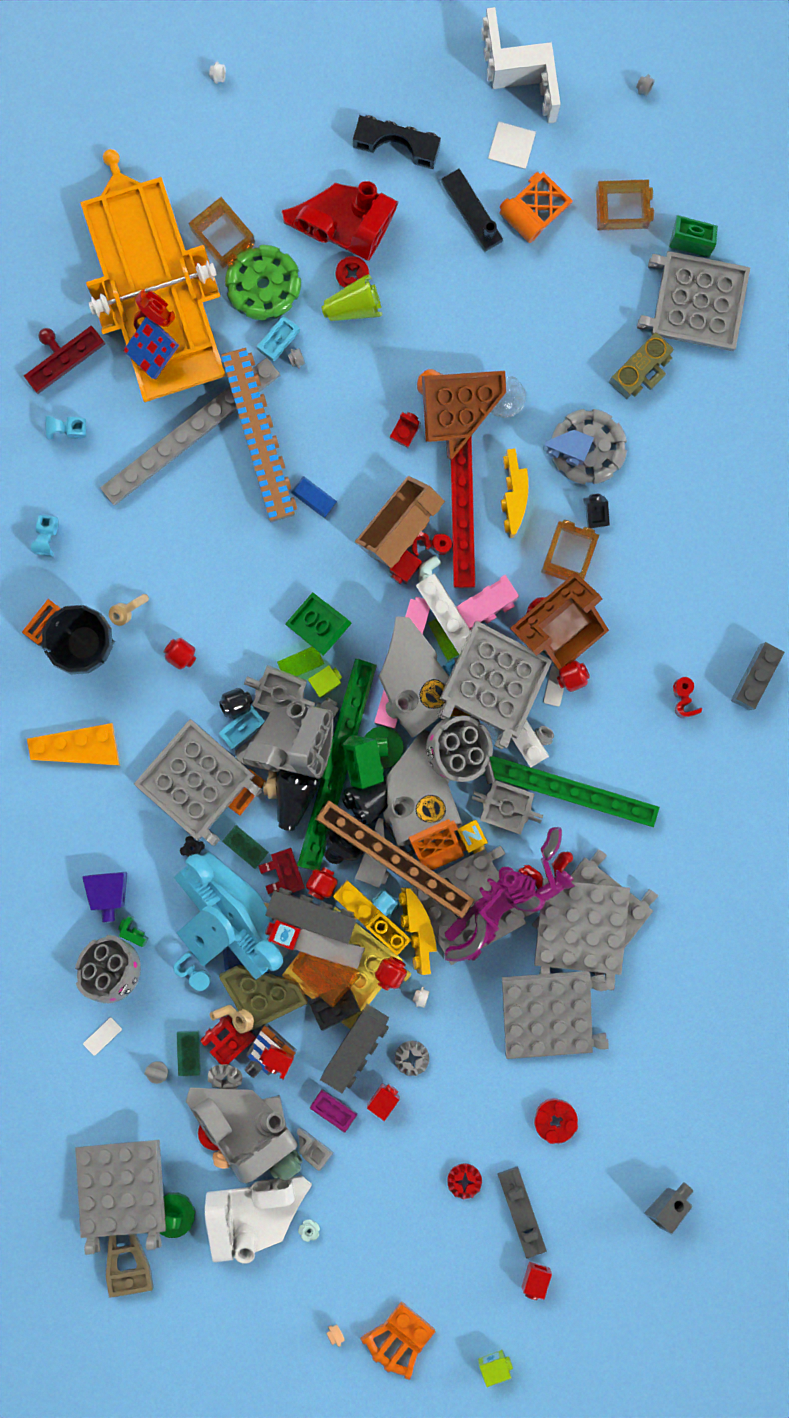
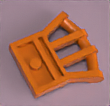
M401 1301L384 1324L363 1335L361 1341L368 1347L372 1360L376 1363L380 1362L384 1366V1370L388 1373L394 1372L403 1375L404 1379L410 1380L417 1355L433 1336L435 1328ZM389 1330L391 1332L390 1335L378 1348L373 1339ZM398 1338L403 1343L389 1359L384 1353L393 1341ZM408 1347L412 1349L407 1367L396 1364Z

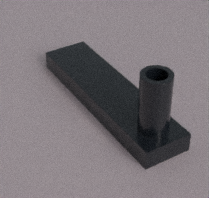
M460 168L442 178L443 186L484 252L503 242L496 223L489 217Z

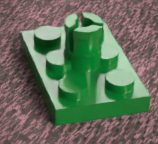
M313 592L285 623L289 629L323 656L352 624L346 617Z

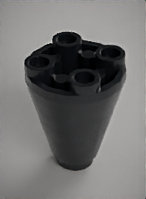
M279 769L276 778L277 821L279 822V828L288 831L295 830L318 789L319 779Z
M386 776L383 777L384 781L363 789L350 786L344 790L343 794L345 797L342 798L344 806L348 810L351 809L355 815L353 817L366 826L371 824L388 806Z

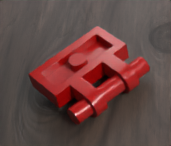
M225 1015L219 1019L220 1022L212 1029L209 1028L205 1032L206 1035L200 1039L204 1046H207L212 1041L215 1047L210 1053L221 1065H228L257 1038L252 1031L239 1033L232 1023V1017ZM226 1028L230 1033L221 1040L218 1034Z

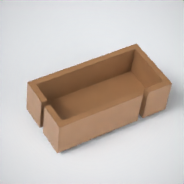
M407 476L356 539L355 543L370 557L392 568L400 560V557L407 548L413 544L419 533L426 528L427 523L430 521L429 517L438 513L445 501L431 486Z

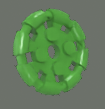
M259 245L260 247L246 248L234 257V263L232 266L229 265L226 272L225 287H228L227 296L235 309L239 312H244L249 318L267 320V318L274 316L275 318L280 317L293 307L292 303L298 299L300 294L301 278L298 276V266L289 254L282 253L280 248L275 246ZM262 256V260L254 262V257ZM275 259L280 261V265L278 267L275 264H273ZM241 266L246 268L244 274L239 272ZM290 275V280L284 282V276ZM260 279H267L269 285L266 288H260L257 285ZM242 285L243 290L237 291L236 286ZM283 292L287 294L285 299L280 298ZM248 300L254 303L251 307L246 304ZM272 302L273 308L265 310L264 304Z

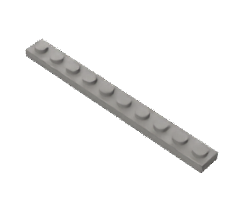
M265 358L252 368L253 373H258L261 382V386L258 387L259 392L280 377V373L268 358ZM230 386L100 487L114 506L237 410Z

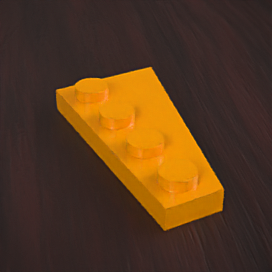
M113 723L27 739L30 760L120 765Z

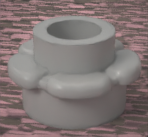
M649 74L646 77L642 76L637 83L636 88L639 89V95L642 93L647 96L653 87L655 80L650 78Z
M299 348L291 349V354L288 355L293 367L297 366L300 369V366L305 364Z
M540 726V728L535 730V734L542 745H550L552 743L554 733L550 728Z

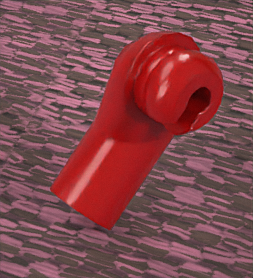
M561 852L554 860L552 867L555 877L557 870L562 873L568 863L573 861L571 852Z
M524 865L523 868L519 869V873L530 876L536 881L535 886L537 889L542 887L543 876L539 871L530 865Z

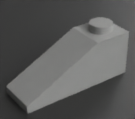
M379 818L374 832L385 838L383 819ZM365 853L355 879L379 888L380 884L385 885L389 873L386 872L387 868Z

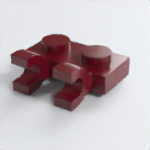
M291 848L271 854L273 861L258 865L261 874L276 869L279 881L265 886L268 894L273 893L275 889L279 890L280 887L293 892L305 889Z

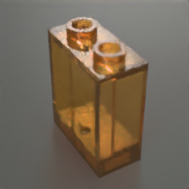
M649 180L598 181L596 186L597 230L647 229L650 222L654 220V208H650V200L653 199V187H649ZM641 193L642 218L608 219L607 194Z
M222 197L188 223L193 234L222 268L232 265L237 258V254L241 251L245 252L249 247L253 248L255 243L252 232ZM225 214L245 238L224 256H221L202 232Z
M568 520L558 521L541 573L565 581L575 573V571L550 563L561 530L591 540L580 573L576 572L584 580L599 534H596L595 530L589 527H583V529L575 527V523Z

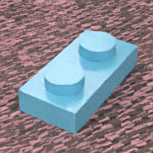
M282 316L259 343L257 350L272 362H275L298 335L300 328L285 316Z
M251 705L248 713L233 720L219 734L231 749H234L260 728L265 721Z

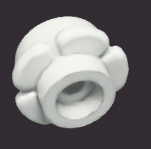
M215 62V65L210 67V79H213L216 84L224 82L226 74L225 65Z
M424 987L421 988V991L416 990L413 1002L416 1003V1008L418 1006L425 1008L430 991L424 990Z

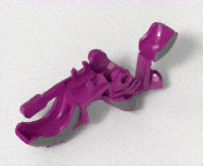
M553 827L548 830L547 838L540 849L543 856L541 862L548 883L535 890L536 881L532 877L516 872L508 866L501 867L498 872V882L491 878L487 879L491 889L486 891L483 887H480L479 891L483 897L474 903L463 918H457L445 931V937L449 941H454L466 928L467 921L475 914L476 926L472 937L463 944L449 946L445 951V960L464 961L468 959L470 961L471 959L474 961L481 954L482 951L480 949L484 944L489 945L496 937L495 932L499 930L498 923L504 912L512 908L527 912L539 911L544 907L545 901L553 898L564 889L575 887L572 883L574 878L565 870L562 873L557 870L556 877H553L548 863L560 847L562 839L561 827Z

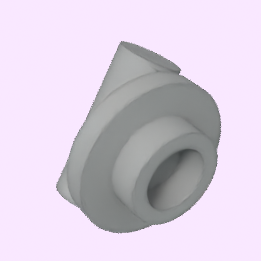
M156 1061L146 1067L144 1075L147 1076L150 1082L159 1084L166 1081L168 1068L164 1063Z

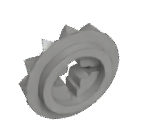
M407 1041L398 1047L395 1053V1064L399 1071L407 1076H417L424 1072L429 1064L428 1050L420 1042ZM409 1050H411L414 1056L419 1057L415 1060V1067L411 1065L410 1061H404L409 1058Z
M216 1065L208 1072V1082L212 1083L214 1088L237 1089L238 1085L242 1083V1073L230 1065Z

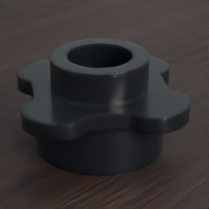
M188 836L185 839V844L180 848V854L188 857L200 854L201 850L205 848V844L202 841L194 840L193 836Z

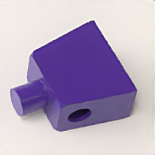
M127 872L82 876L91 911L101 910L102 922L115 921L114 908H122L125 905Z

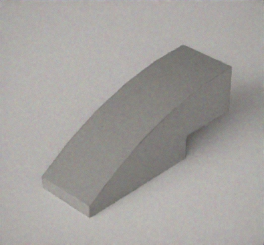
M301 929L295 946V950L358 969L365 949L364 947L352 943L346 944L305 929Z

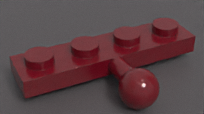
M91 325L63 347H60L55 341L54 331L50 328H43L38 334L39 341L44 345H48L54 353L26 373L24 377L35 392L39 394L104 346L105 342Z

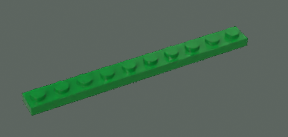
M355 658L333 735L329 780L321 779L297 866L320 870L327 845L326 831L329 828L317 821L316 817L327 801L338 806L348 770L343 744L349 736H357L375 674L376 664Z
M489 757L496 780L654 828L660 808L658 806L502 758Z

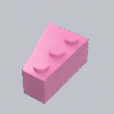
M503 575L499 581L491 586L488 585L483 591L470 597L456 608L471 630L476 621L480 623L485 621L488 624L497 618L495 614L501 610L506 613L514 608V602H516L519 595L507 576Z

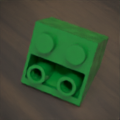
M355 735L349 736L343 747L351 786L363 789L383 782L384 770L380 762V748L377 740Z

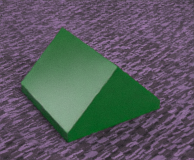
M677 215L669 247L709 258L717 243L718 226Z

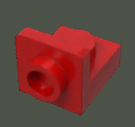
M402 412L390 435V439L409 448L420 428L421 422L418 421L419 418L410 412H407V414Z

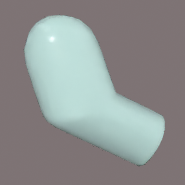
M436 555L420 565L418 573L419 582L431 576L432 570L441 564Z

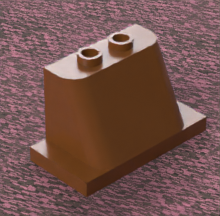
M576 572L510 628L536 656L543 651L559 671L567 664L573 662L609 631L595 608L603 600L602 597Z

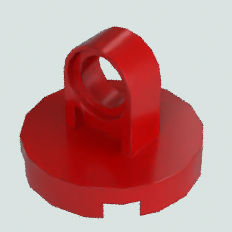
M142 289L135 297V302L140 309L134 317V327L136 330L140 326L138 319L141 317L146 318L147 316L151 321L163 327H168L175 319L174 312H169L166 308L168 306L167 302L152 291L145 293V289Z

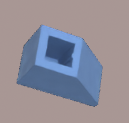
M572 430L546 441L543 450L547 451L546 454L553 458L560 456L573 466H578V464L583 466L594 437Z

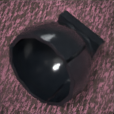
M87 605L63 607L49 617L42 631L43 650H46L44 653L54 667L69 674L90 673L107 661L115 643L112 639V629L102 613Z

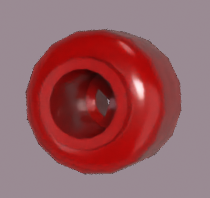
M183 638L172 639L163 651L165 653V660L179 670L185 666L190 668L196 660L194 656L195 647Z
M575 660L560 669V676L557 677V681L561 688L574 692L588 684L590 675L585 664H580Z
M324 867L322 870H313L306 884V888L309 890L308 894L322 901L324 898H331L338 884L337 879L333 877L334 872Z
M393 956L383 959L375 972V978L379 981L378 986L387 991L390 988L398 989L407 975L406 964Z

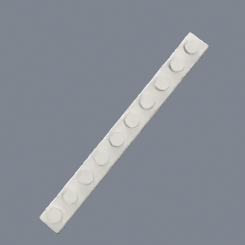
M434 573L416 586L460 655L471 630ZM526 719L519 737L511 738L531 768L548 758L549 754Z

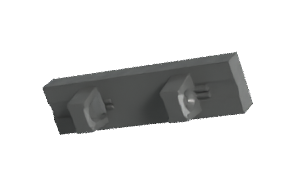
M518 1166L497 1173L526 1259L547 1252ZM533 1228V1231L531 1233L525 1234L523 1232L525 1230Z

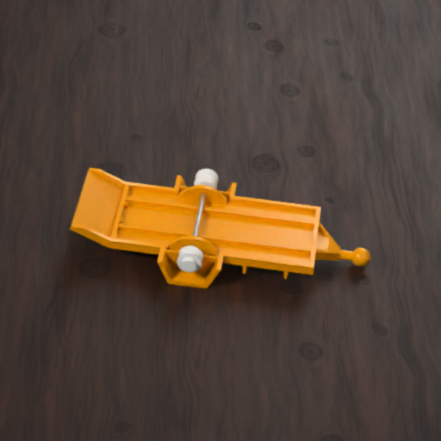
M108 149L103 154V161L107 166H110L112 177L101 196L80 202L104 277L86 282L92 296V301L88 302L92 314H97L100 320L102 334L121 329L127 345L137 331L134 327V317L140 309L135 302V297L142 289H145V293L152 291L165 300L168 304L167 310L169 312L173 311L175 314V319L168 327H160L179 344V347L156 379H152L131 359L143 401H151L225 377L226 374L203 306V302L221 297L214 278L217 274L213 263H209L204 245L185 250L162 177L140 183L120 173L118 167L120 156L116 150ZM141 317L138 319V323L140 325L144 321L145 317Z

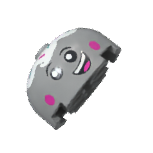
M452 716L449 719L440 721L430 732L426 745L427 758L433 770L441 777L457 782L472 781L485 772V767L493 752L492 739L487 728L469 716ZM478 737L480 739L481 749L478 748L476 743Z
M107 935V937L99 940L94 939L83 949L75 967L78 970L77 988L85 997L99 1003L108 1004L124 999L133 991L140 977L141 963L136 950L128 942L116 936Z

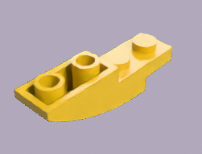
M516 448L507 449L506 456H503L504 469H508L509 477H506L507 490H511V492H506L504 499H501L502 512H506L507 520H504L505 533H509L510 538H514L521 525L528 498L527 468L519 469Z
M348 880L332 895L347 910L354 912L353 916L357 917L395 955H398L411 941L409 936L374 906L373 902Z
M402 887L401 893L398 895L399 904L403 909L400 921L404 931L413 932V935H411L412 948H415L413 967L421 975L431 974L429 952L437 951L433 927L418 897L410 888Z

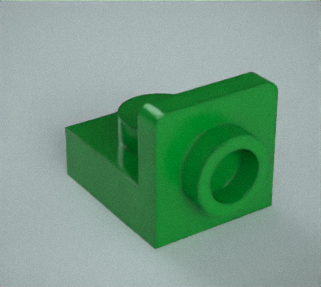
M130 915L127 919L123 918L118 927V930L121 931L119 937L144 947L148 941V937L144 936L145 932L135 927L132 930L129 929L134 920L133 916Z

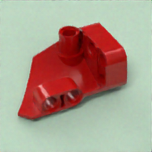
M370 181L361 182L359 187L334 183L315 197L292 208L282 210L284 224L322 243L330 241L369 261L393 218L398 201L383 193L378 194L376 185Z

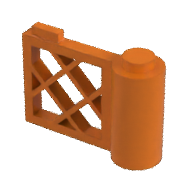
M536 172L528 180L530 184L515 198L505 199L499 206L501 209L499 214L528 243L533 242L573 202L544 172L541 174ZM543 180L548 185L549 191H537V184ZM525 195L534 196V205L526 204L522 198ZM537 196H548L549 205H538ZM552 197H560L565 203L562 206H552ZM538 210H549V218L543 221L538 216Z
M447 819L409 837L419 862L432 871L464 856L463 852L466 851L462 839L457 840L454 831L458 830L454 820L450 821Z

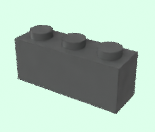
M767 642L760 644L731 701L748 710L756 709L785 652Z

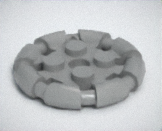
M581 409L567 415L565 420L556 426L552 439L567 433V429L570 426L576 431L594 437L592 441L594 451L587 453L583 466L578 464V466L572 469L567 464L566 459L560 456L553 458L559 471L562 470L566 474L565 477L580 484H586V482L599 484L613 477V473L616 470H620L627 454V450H625L627 440L619 423L616 424L611 419V415L597 409L592 411ZM585 420H592V424L585 426ZM605 425L611 430L608 434L602 430ZM611 444H616V450H610ZM605 460L610 463L607 468L602 465ZM585 468H593V474H586Z

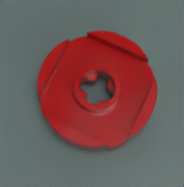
M551 1098L538 1106L534 1117V1125L540 1137L550 1144L563 1143L569 1140L577 1131L578 1117L574 1108L568 1102ZM555 1115L557 1118H562L559 1126L550 1124L553 1121L552 1116Z

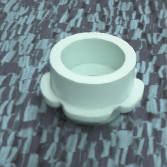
M305 1220L299 1226L298 1233L301 1235L302 1240L306 1242L314 1241L319 1236L318 1231L320 1227L318 1223L312 1220Z

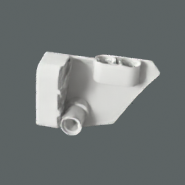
M294 1176L287 1181H283L280 1178L261 1180L253 1183L251 1187L207 1192L205 1220L213 1263L231 1261L236 1258L238 1262L247 1264L253 1261L256 1252L282 1242L298 1207L311 1188L312 1183L303 1176Z

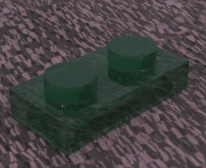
M235 825L222 841L254 869L258 867L269 853L238 825Z
M199 1030L177 1031L178 1076H199L201 1074Z

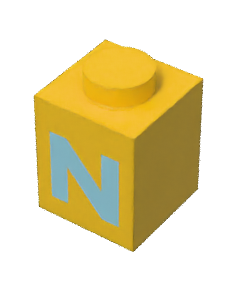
M473 820L457 830L468 853L472 851L473 854H476L485 849L484 845L488 842L477 820Z

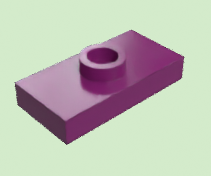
M321 1089L309 1107L344 1133L358 1114L323 1089Z

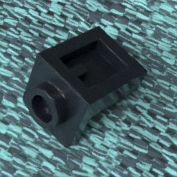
M591 494L589 498H584L587 527L610 526L609 506L605 496Z

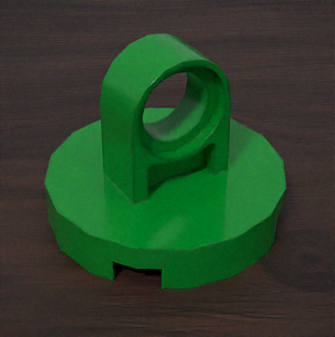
M380 726L373 728L364 736L377 740L380 748V762L383 769L394 766L403 755L404 746L402 738L390 727Z
M170 1192L163 1196L166 1231L160 1232V1235L167 1238H178L185 1235L191 1229L195 1220V1208L186 1195Z

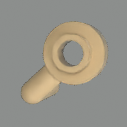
M143 594L127 605L118 603L112 606L109 610V618L112 623L122 626L129 622L132 617L131 612L148 602V595Z
M268 770L267 782L263 784L264 795H268L269 799H277V772Z
M227 1005L210 1012L211 1020H216L225 1015L231 1016L233 1025L239 1033H245L253 1028L254 1018L247 1010L237 1011L233 1006Z

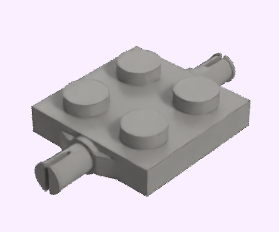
M267 665L264 675L259 681L247 676L244 685L256 689V697L252 706L271 713L273 708L287 707L295 700L302 701L305 706L314 707L315 702L304 699L307 680Z
M499 781L492 783L491 789L486 795L476 791L473 792V795L481 798L472 796L471 800L483 803L480 821L520 835L528 819L538 823L542 821L534 816L543 818V815L531 811L534 793Z

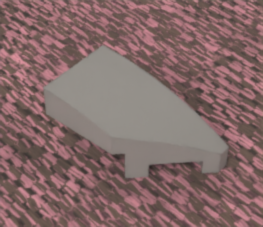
M299 1128L297 1130L300 1144L299 1153L302 1154V1157L320 1171L333 1152L312 1135Z

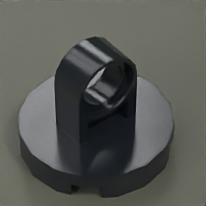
M328 829L326 831L325 837L329 846L325 852V858L328 862L340 864L344 859L354 861L358 860L364 853L332 830ZM333 850L339 857L333 856L330 851Z

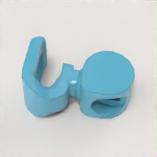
M46 416V437L51 440L53 439V434L59 432L60 434L66 433L67 437L85 438L86 419L67 417L66 422L56 420L52 416Z
M39 515L36 532L40 535L31 544V551L34 554L54 557V552L51 550L49 543L51 542V536L57 533L58 517Z
M383 888L372 899L373 905L387 917H390L400 907L399 900L386 888Z
M188 951L174 964V973L180 977L189 975V984L195 990L203 991L209 986L211 976L205 970L195 971L194 965L184 969L180 966L184 960L193 954Z

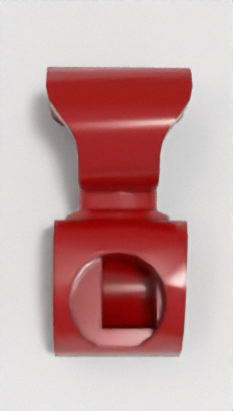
M420 532L412 544V554L418 558L417 540H421L424 543L425 550L432 548L438 555H445L452 547L451 538L446 534H437L429 540V536L426 533Z
M682 677L673 684L675 697L681 699L675 707V713L680 718L690 717L702 712V708L684 712V707L692 702L689 695L694 690V682L688 677Z

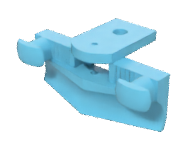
M209 851L203 856L199 854L189 856L185 862L187 867L181 870L174 879L198 907L200 912L177 932L178 936L202 966H205L229 946L255 980L269 969L271 971L279 969L283 963V957L289 953V950L267 940L268 935L265 934L269 922L273 923L274 921L271 917L265 916L267 908L259 893Z

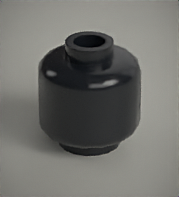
M235 688L222 694L221 701H219L224 716H229L231 719H236L250 711V704L253 703L250 693L248 691L244 692L241 688Z

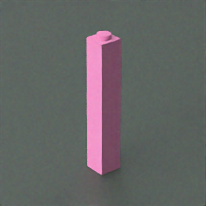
M416 597L415 600L410 599L405 617H409L423 635L430 607L425 599ZM384 690L374 723L395 729L398 718H391L387 714L386 704L389 700Z

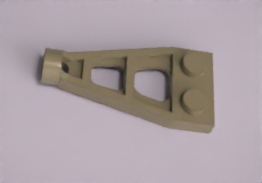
M128 1234L131 1244L121 1247L116 1245V1235L109 1236L106 1265V1282L109 1298L152 1291L154 1288L150 1264L137 1234ZM126 1252L132 1253L137 1267L123 1271L118 1270V1255Z

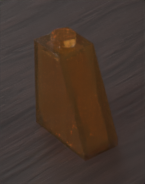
M309 954L299 956L293 963L294 968L292 969L302 981L331 1007L337 1004L362 975L357 969Z

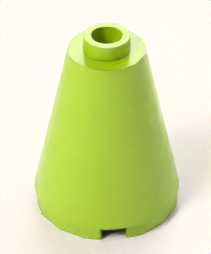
M370 274L363 276L324 300V305L321 306L324 317L329 318L330 321L382 316V312L378 311L382 307L375 284L370 285L369 282L372 279Z

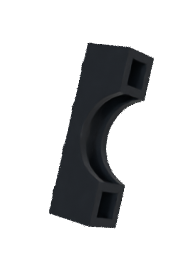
M359 115L353 136V148L374 153L384 143L397 142L404 145L410 151L413 164L434 169L440 149L441 137H438L433 132L423 133L417 131L416 128L411 126L401 127L392 121L383 122L370 115Z

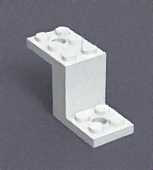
M495 7L487 8L486 17L482 18L483 28H481L482 41H485L484 58L485 61H488L489 67L487 68L488 82H492V89L539 83L540 95H544L545 101L542 103L543 116H547L548 123H555L561 104L552 42L501 49Z

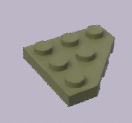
M237 965L219 975L238 1011L247 1010L252 1014L254 1023L250 1031L308 1003V999L299 983L266 972L255 980L243 965Z

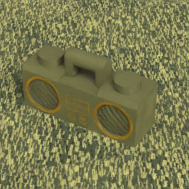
M655 332L611 377L609 383L626 399L631 395L635 397L643 389L642 383L651 390L666 375L659 366L665 367L672 360L670 355L674 351L673 347ZM652 370L656 373L648 380L646 376Z

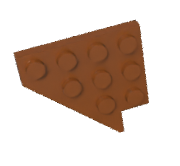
M505 371L422 376L426 442L446 440L447 458H454L505 395Z

